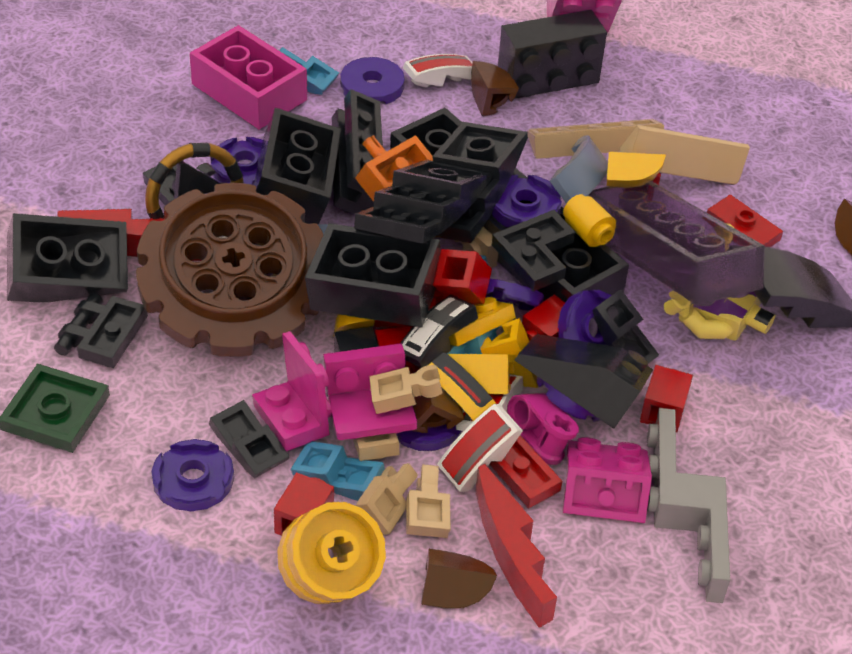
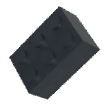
M592 9L502 25L498 66L506 70L519 87L514 99L599 83L607 31Z
M275 108L263 137L254 182L256 193L268 195L271 191L279 192L305 209L304 223L319 224L331 198L341 128Z
M328 223L305 276L310 310L423 327L436 291L433 282L441 252L440 239L432 238L422 244L354 229L352 226Z

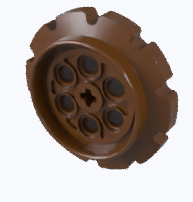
M245 183L216 184L214 192L203 194L200 190L195 189L168 203L164 207L165 220L150 221L141 236L137 248L138 263L142 267L136 269V279L143 306L148 313H160V329L186 347L195 348L199 343H207L210 346V353L212 355L227 357L250 356L254 353V346L260 343L266 344L270 349L282 346L283 333L291 331L297 337L305 330L306 317L304 315L310 314L315 316L320 312L310 310L305 276L321 242L323 232L316 223H304L305 209L279 192L271 191L268 195L256 193L255 185ZM226 236L227 238H222V239H221V238H217V237ZM261 243V244H265V245L258 246V245H254V244ZM201 259L202 261L193 262L191 260ZM272 273L276 274V276L270 277L265 274ZM213 290L212 293H203L201 291ZM241 297L251 298L250 300L246 301L239 300V298Z

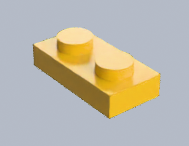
M486 297L484 305L474 304L478 319L449 336L450 344L460 346L515 319L513 304L496 301L494 297Z

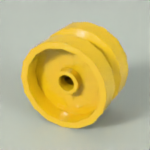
M328 502L295 518L285 529L277 549L278 569L286 586L299 598L314 604L338 603L369 590L380 577L386 559L385 538L377 521L363 508L347 502ZM328 549L332 550L334 555L333 558L330 557Z

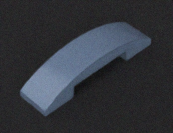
M584 135L577 140L572 148L574 155L570 161L559 168L550 180L565 203L579 194L587 197L607 174L608 161L589 135Z

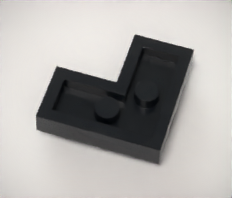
M551 210L494 233L491 245L534 292L565 278L566 267L552 251L574 243L575 231L555 210Z

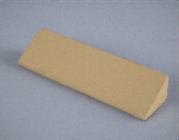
M654 119L533 128L527 130L534 156L536 159L573 156V146L584 135L590 136L601 153L621 152L619 148L637 125L664 129V125Z
M637 125L619 149L621 152L665 154L663 168L659 173L734 185L738 183L750 147L748 144Z

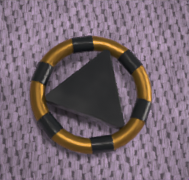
M208 142L189 143L171 151L158 162L148 180L145 203L150 219L164 218V213L159 205V192L161 185L175 165H177L176 176L172 183L174 199L195 189L200 190L203 194L214 192L216 184H222L183 160L190 157H212L224 166L230 183H244L243 173L236 159L225 149Z

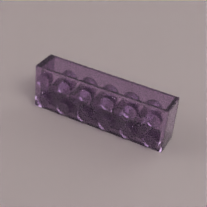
M650 181L643 186L633 188L609 186L595 189L588 195L616 220L615 234L606 245L616 251L617 254L634 263L635 266L650 274L653 278L671 288L674 292L689 300L692 304L696 306H709L714 304L716 300L728 297L742 298L747 296L749 292L764 289L763 244L656 183Z

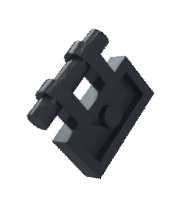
M91 293L86 300H82L77 305L72 321L65 324L59 331V340L54 345V350L58 354L65 356L72 347H77L79 358L114 368L146 320L148 313L143 304L112 296L106 305H102V297L99 294ZM93 323L90 329L86 328L88 324Z

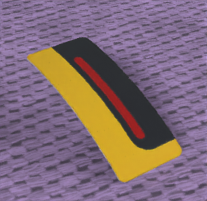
M441 353L429 364L437 365L441 387L462 407L473 421L493 404H496L486 390L447 353Z

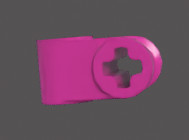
M546 392L515 395L508 402L507 413L523 430L520 435L547 464H560L565 457L564 449L568 441L574 439L579 432L577 423L566 412L553 404L548 399Z

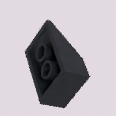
M13 213L7 232V301L55 302L86 298L91 293L101 296L127 292L126 222Z
M536 334L514 360L613 429L641 392L653 371L648 366V361L642 355L632 350L627 352L621 347Z

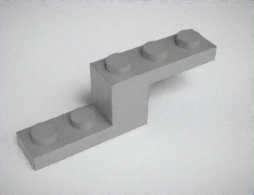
M659 408L656 424L649 423L647 431V447L654 448V455L649 454L648 457L652 479H654V487H650L647 511L654 512V527L698 532L697 549L704 550V559H701L699 562L698 584L705 585L706 602L723 603L730 583L726 477L676 472L675 410Z

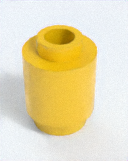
M579 194L572 197L566 203L563 209L566 223L590 247L605 245L613 238L616 228L615 218L592 197Z

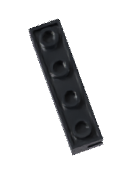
M350 89L344 98L345 111L337 108L331 117L332 126L341 128L333 178V195L335 207L347 213L355 214L374 206L372 199L355 179L365 163L374 159L362 143L374 135L383 147L380 101Z

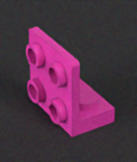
M291 331L282 334L288 382L252 394L255 409L266 425L268 424L286 451L330 435L328 418L332 417V409L325 393V387L329 386L326 370L321 363L316 364L307 345L304 342L299 343Z
M402 343L323 354L324 368L329 379V386L326 387V392L332 409V419L338 440L389 433L397 434L417 429V419L413 406L376 414L372 402L369 376L405 368V352Z
M581 437L577 441L569 440L567 446L568 470L563 500V513L645 523L652 480L648 451L641 449L640 445L630 442H620L617 446L601 444V441L589 437Z

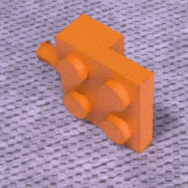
M372 135L362 145L374 159L365 163L355 179L374 202L376 191L392 186L393 171L424 160L433 161V157L416 135L388 151Z

